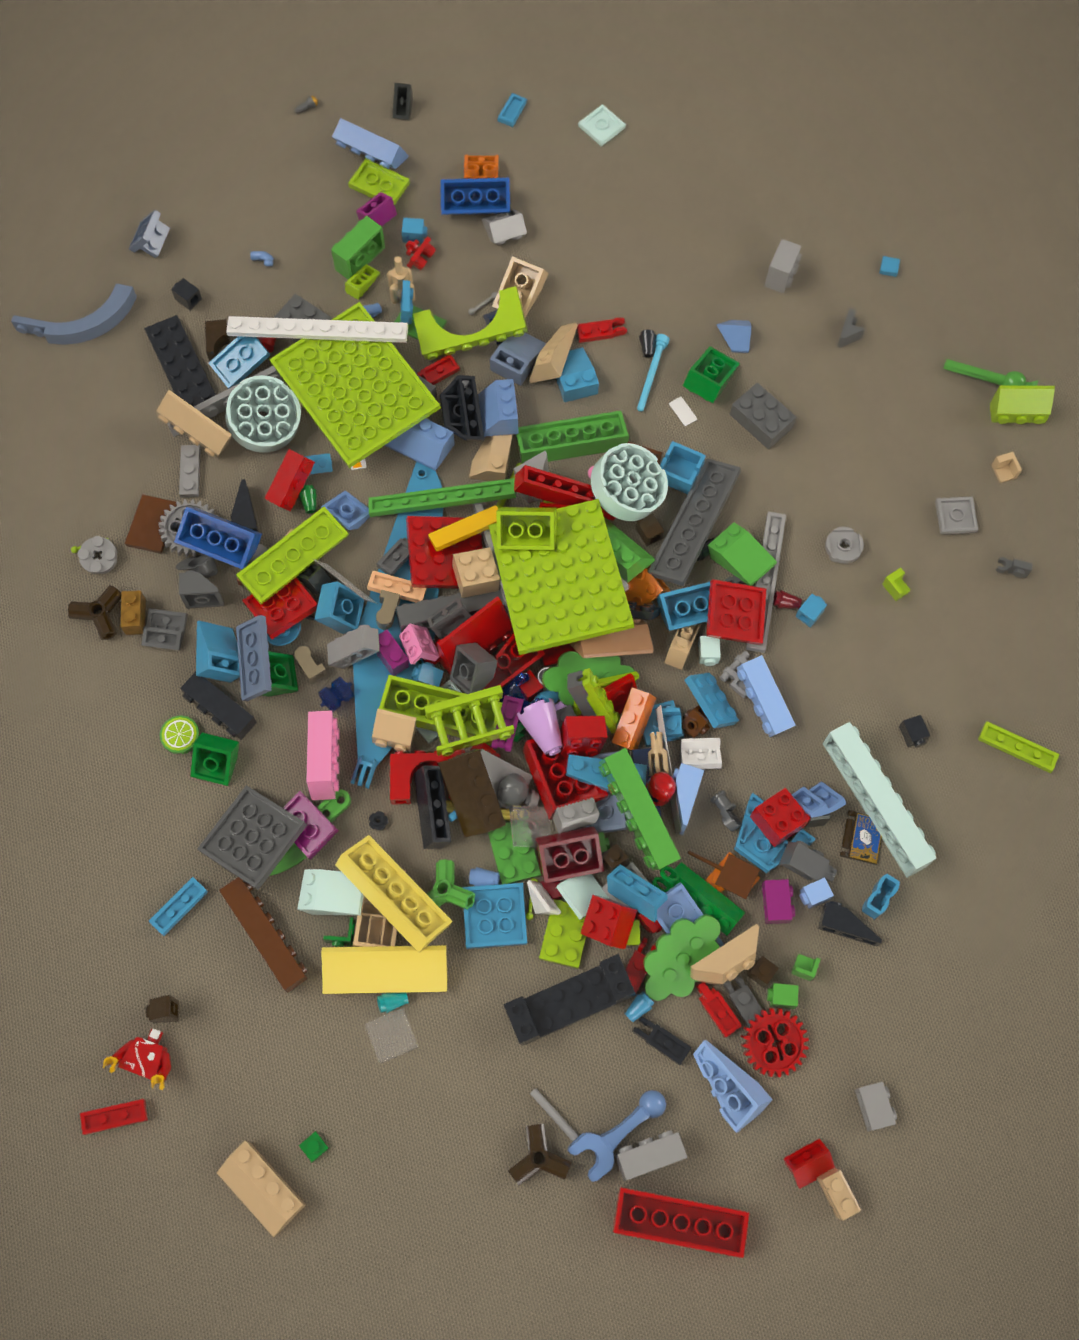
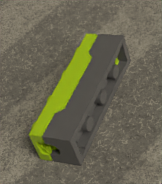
M590 668L568 674L567 689L583 716H605L607 735L615 733L620 721V715L614 711L612 701L607 699L605 689L600 687L597 675H593Z

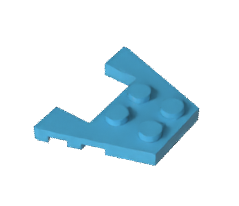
M752 793L748 800L734 850L767 874L780 865L779 862L788 841L785 840L774 848L750 818L755 807L764 802ZM801 829L791 842L799 840L810 846L816 838Z

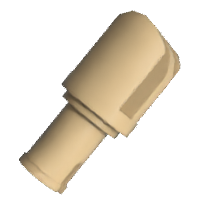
M654 732L650 733L651 750L648 752L649 776L654 774L653 759H655L656 773L662 772L661 759H663L664 772L669 774L668 753L663 749L662 732H656V735Z

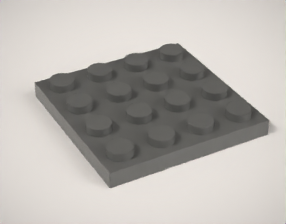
M246 785L197 850L256 890H259L307 824Z

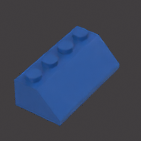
M509 178L440 180L441 215L510 213Z
M186 507L174 542L244 569L255 554L262 533L196 507Z

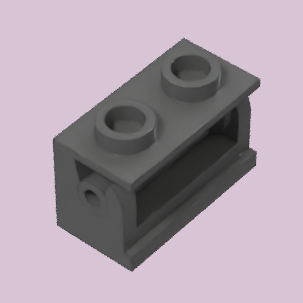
M458 597L427 618L430 628L442 640L472 615Z

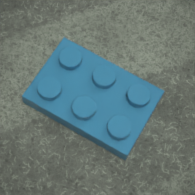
M238 336L209 362V365L229 389L244 380L271 354L257 337Z
M703 673L689 675L684 679L714 729L734 725L739 721L735 710L729 705L726 695L718 687L713 675Z

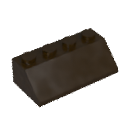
M473 749L438 762L464 838L487 833L506 825L479 749Z

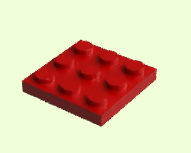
M297 578L289 582L262 605L252 594L242 600L254 617L258 615L266 616L267 634L271 640L314 613L318 605Z
M711 580L706 636L756 645L763 644L767 589Z

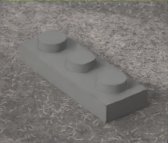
M181 445L180 498L199 497L201 451L199 445Z

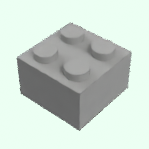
M781 239L769 266L764 287L783 294L786 287L790 288L793 276L797 273L802 257L800 245Z

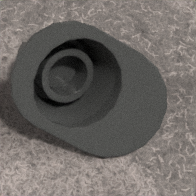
M207 555L190 557L176 565L177 570H192L199 572L205 578L218 573L215 559Z

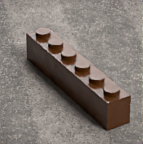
M237 877L219 891L283 989L289 993L308 979L305 975L308 970L302 962L297 963L294 958L297 955L291 945L288 947L285 945L283 940L286 937L280 928L275 930L272 925L275 921L269 912L264 913L261 907L264 904L258 895L254 897L250 892L253 890L252 886Z

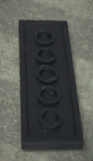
M177 315L144 328L168 381L177 396L193 407L215 396L212 386Z

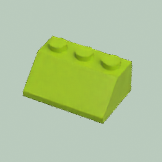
M1000 385L990 402L992 423H1045L1051 415L1055 387Z
M500 507L496 511L497 549H555L557 508Z

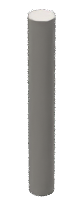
M536 1088L530 1093L572 1141L579 1136Z

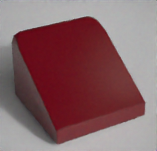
M560 880L550 883L539 882L552 900L562 899L563 896L556 888L560 884Z

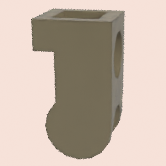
M381 590L379 598L382 607L376 614V624L380 629L387 630L393 625L396 607L400 603V594Z
M301 646L295 650L294 656L311 685L328 675L322 663L318 666L316 665L308 647Z

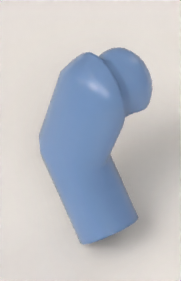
M251 251V260H264L265 266H273L274 258L272 255L265 251Z

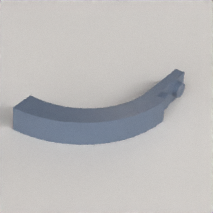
M115 284L113 292L107 301L95 312L84 318L57 323L13 315L11 322L16 331L23 334H35L39 337L45 336L50 344H77L97 338L118 325L132 308L137 296L132 286Z

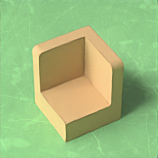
M1014 452L996 456L991 464L1000 483L1017 479L1022 471Z

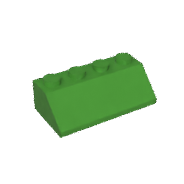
M604 517L620 576L628 583L651 565L655 558Z

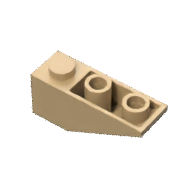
M701 623L677 630L670 645L665 664L683 669Z

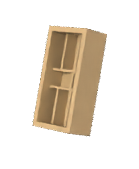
M364 896L361 915H357L352 947L395 946L397 929Z

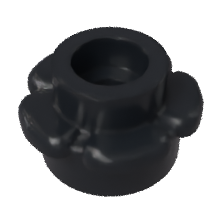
M381 811L372 813L369 816V826L378 831L383 830L388 824V817Z

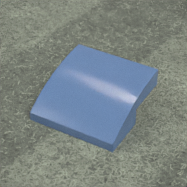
M822 781L810 790L803 786L792 794L810 817L829 814L846 804L845 799Z

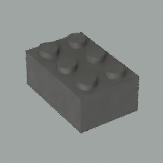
M759 383L753 385L732 404L730 416L768 450L793 428L797 418Z

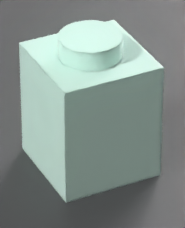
M700 636L698 642L699 664H704L705 666L718 664L720 660V639Z

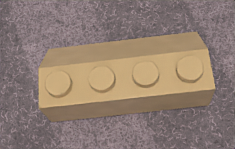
M168 390L156 410L159 420L165 424L168 422L174 426L173 429L181 435L184 433L189 436L188 440L196 446L199 444L205 448L204 451L212 457L214 455L219 457L231 440L232 434L170 390Z
M245 1140L227 1158L217 1172L221 1179L273 1237L306 1206L301 1198L249 1141Z

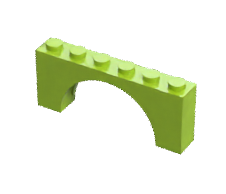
M517 287L499 290V307L494 319L488 326L474 334L456 335L445 331L436 323L430 309L414 313V322L423 357L428 360H434L439 355H452L458 350L468 351L473 346H487L492 341L502 342L507 340V337L523 336L528 330Z

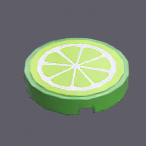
M187 716L172 717L161 727V743L166 750L173 754L188 753L193 750V744L199 737V728L194 720Z

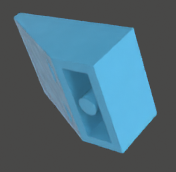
M197 621L196 676L229 683L240 677L238 645L233 628Z

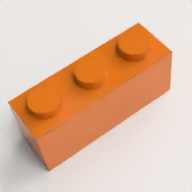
M635 688L631 689L611 743L631 751L638 749L657 699L655 696Z

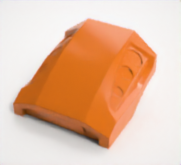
M465 155L464 179L498 178L499 156Z

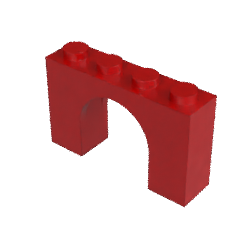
M420 750L414 753L396 751L395 754H390L391 805L411 804L412 778L414 773L422 766H439L438 762L465 753V750L454 751L449 756H438L437 750L434 753H426V751Z

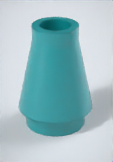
M406 992L381 993V996L377 997L380 1013L385 1012L387 1014L409 1003Z

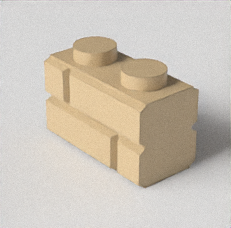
M831 1169L817 1177L830 1206L833 1207L836 1218L843 1221L861 1211L840 1169Z

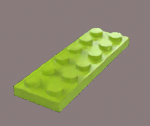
M322 507L237 573L236 577L262 605L314 564L316 561L313 559L319 560L348 537V532L325 507Z

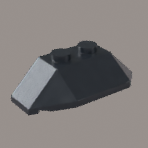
M457 375L440 394L444 428L454 432V434L465 441L484 442L475 376Z

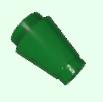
M305 485L299 494L306 514H312L317 511V490L314 489L313 485Z

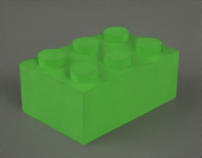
M368 216L358 221L356 226L351 231H348L344 238L335 243L331 249L335 270L346 279H350L364 265H368L385 249L382 226Z

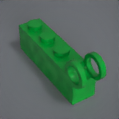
M682 862L675 869L669 866L661 868V877H655L652 881V885L663 892H667L681 882L703 915L715 917L720 924V931L728 936L746 913ZM664 871L670 872L671 875L668 877ZM656 882L665 885L667 890L660 888Z

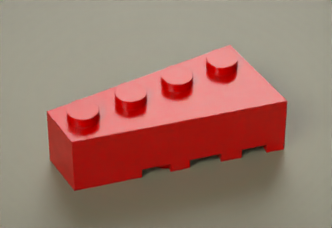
M513 633L495 655L497 667L494 678L482 690L498 685L503 687L545 655L544 651L539 650L519 655Z

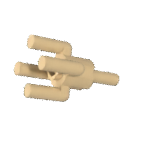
M395 257L394 269L387 272L391 302L393 304L398 303L397 291L402 290L403 280L410 281V288H413L412 301H414L415 290L412 271L410 268L402 266L401 257Z

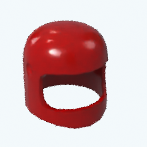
M658 772L649 778L645 787H648L649 793L659 800L658 802L653 801L654 805L662 806L671 800L676 790V783L671 775L665 772Z

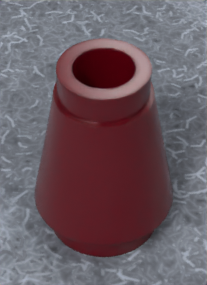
M783 590L775 591L773 606H776V608L799 609L801 607L802 598H798Z

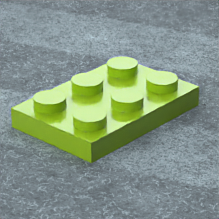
M365 159L348 182L350 188L370 198L382 192L392 197L395 205L409 186L410 179Z
M553 899L561 913L559 915H549L539 960L579 969L586 936L580 934L585 917L579 920L567 902Z

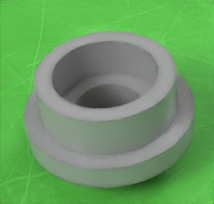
M533 789L530 790L524 800L527 809L537 807L539 793Z

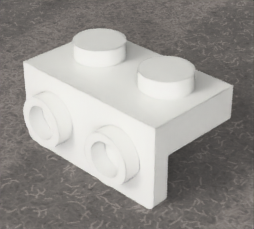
M720 738L681 739V763L699 769L722 768Z

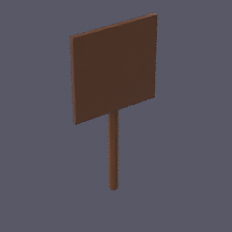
M688 851L689 855L721 871L715 883L716 885L745 900L747 899L760 871L759 868L731 854L728 855L724 866L721 867L692 851Z

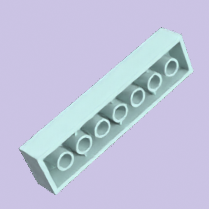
M848 722L831 731L823 742V746L862 808L871 818L904 875L908 878L926 868L936 859L935 850L930 844H927L923 831L913 822L914 818L911 812L905 809L902 804V798L892 789L890 779L884 776L879 762L871 756L869 746L862 742L858 729Z

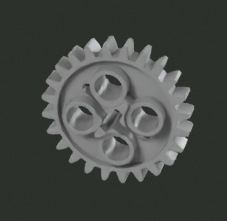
M184 499L182 505L176 501V507L170 505L171 511L164 510L165 516H160L162 521L159 522V528H161L159 529V535H162L161 541L165 542L166 548L171 546V552L177 550L178 556L185 552V557H188L189 553H192L193 557H195L197 551L174 542L177 532L172 530L179 528L186 507H196L211 514H214V509L208 510V504L202 507L201 501L194 504V499L190 503H187L186 499Z

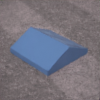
M346 490L321 506V508L325 507L348 530L360 528L370 517L369 508Z

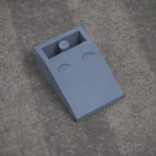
M524 333L521 337H508L507 340H504L490 358V370L506 379H513L514 383L521 386L533 369L539 352L546 343L527 333Z

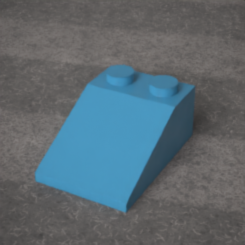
M584 348L570 350L561 377L556 378L563 402L597 395L599 381Z

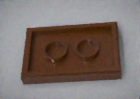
M142 494L125 545L162 554L165 542L161 541L162 535H159V529H161L159 528V522H162L160 516H165L164 510L171 511L170 505L176 507V502Z

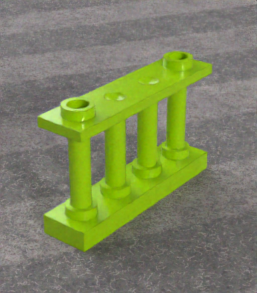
M501 685L424 706L426 719L431 718L434 720L441 746L436 747L438 756H449L454 751L499 738L500 740H505L514 734L513 725L506 727L498 702L503 695ZM487 702L492 706L499 728L487 732L480 710L481 704ZM466 708L472 709L479 730V735L469 738L461 716L462 709ZM448 713L453 715L461 739L451 743L448 741L442 721L443 715Z

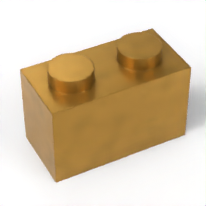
M141 590L121 591L120 627L126 635L143 634L146 613V599Z

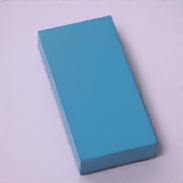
M512 93L498 116V122L513 127L524 109L527 99Z

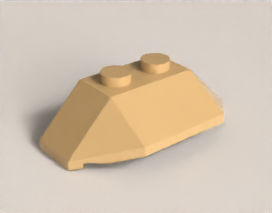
M757 924L692 965L690 977L693 980L716 985L723 984L727 980L732 981L737 977L738 973L744 969H750L755 964L759 926Z

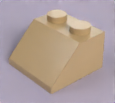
M377 709L372 742L382 748L389 746L393 747L396 751H411L416 732V718Z

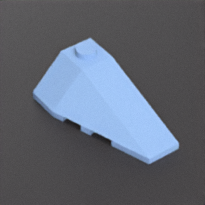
M704 1040L693 1053L704 1078L708 1079L713 1089L711 1090L713 1097L716 1096L721 1106L719 1110L722 1116L736 1133L762 1113L773 1100L756 1080L707 1040Z

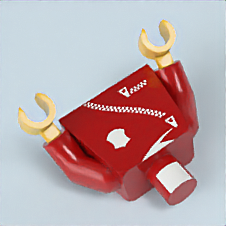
M152 1028L147 1040L140 1037L130 1040L111 1057L104 1059L103 1068L106 1065H112L109 1072L113 1073L116 1069V1064H119L118 1067L150 1079L151 1088H154L155 1084L160 1083V1090H163L165 1087L164 1081L167 1079L172 1068L170 1054L167 1052L168 1048L158 1045L163 1032Z

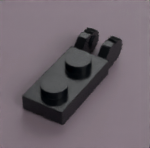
M641 1016L639 1019L641 1024L652 1029V1032L648 1036L636 1027H634L632 1032L680 1066L692 1047L658 1024L655 1025Z

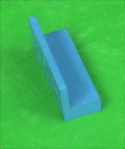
M619 865L607 876L608 893L628 906L637 909V912L651 921L655 922L657 920V909L667 901V894L622 865Z

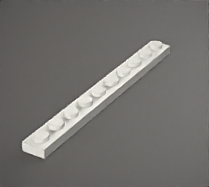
M229 316L226 333L228 336L407 343L408 324L397 322Z

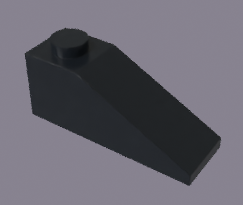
M242 479L232 510L231 520L236 524L259 532L246 480Z
M830 901V903L827 902L823 906L818 929L875 947L881 944L882 939L849 909L842 907L841 903Z

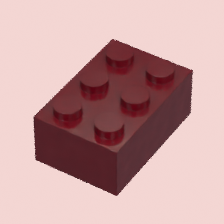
M594 826L535 838L541 876L545 883L604 872L599 835Z

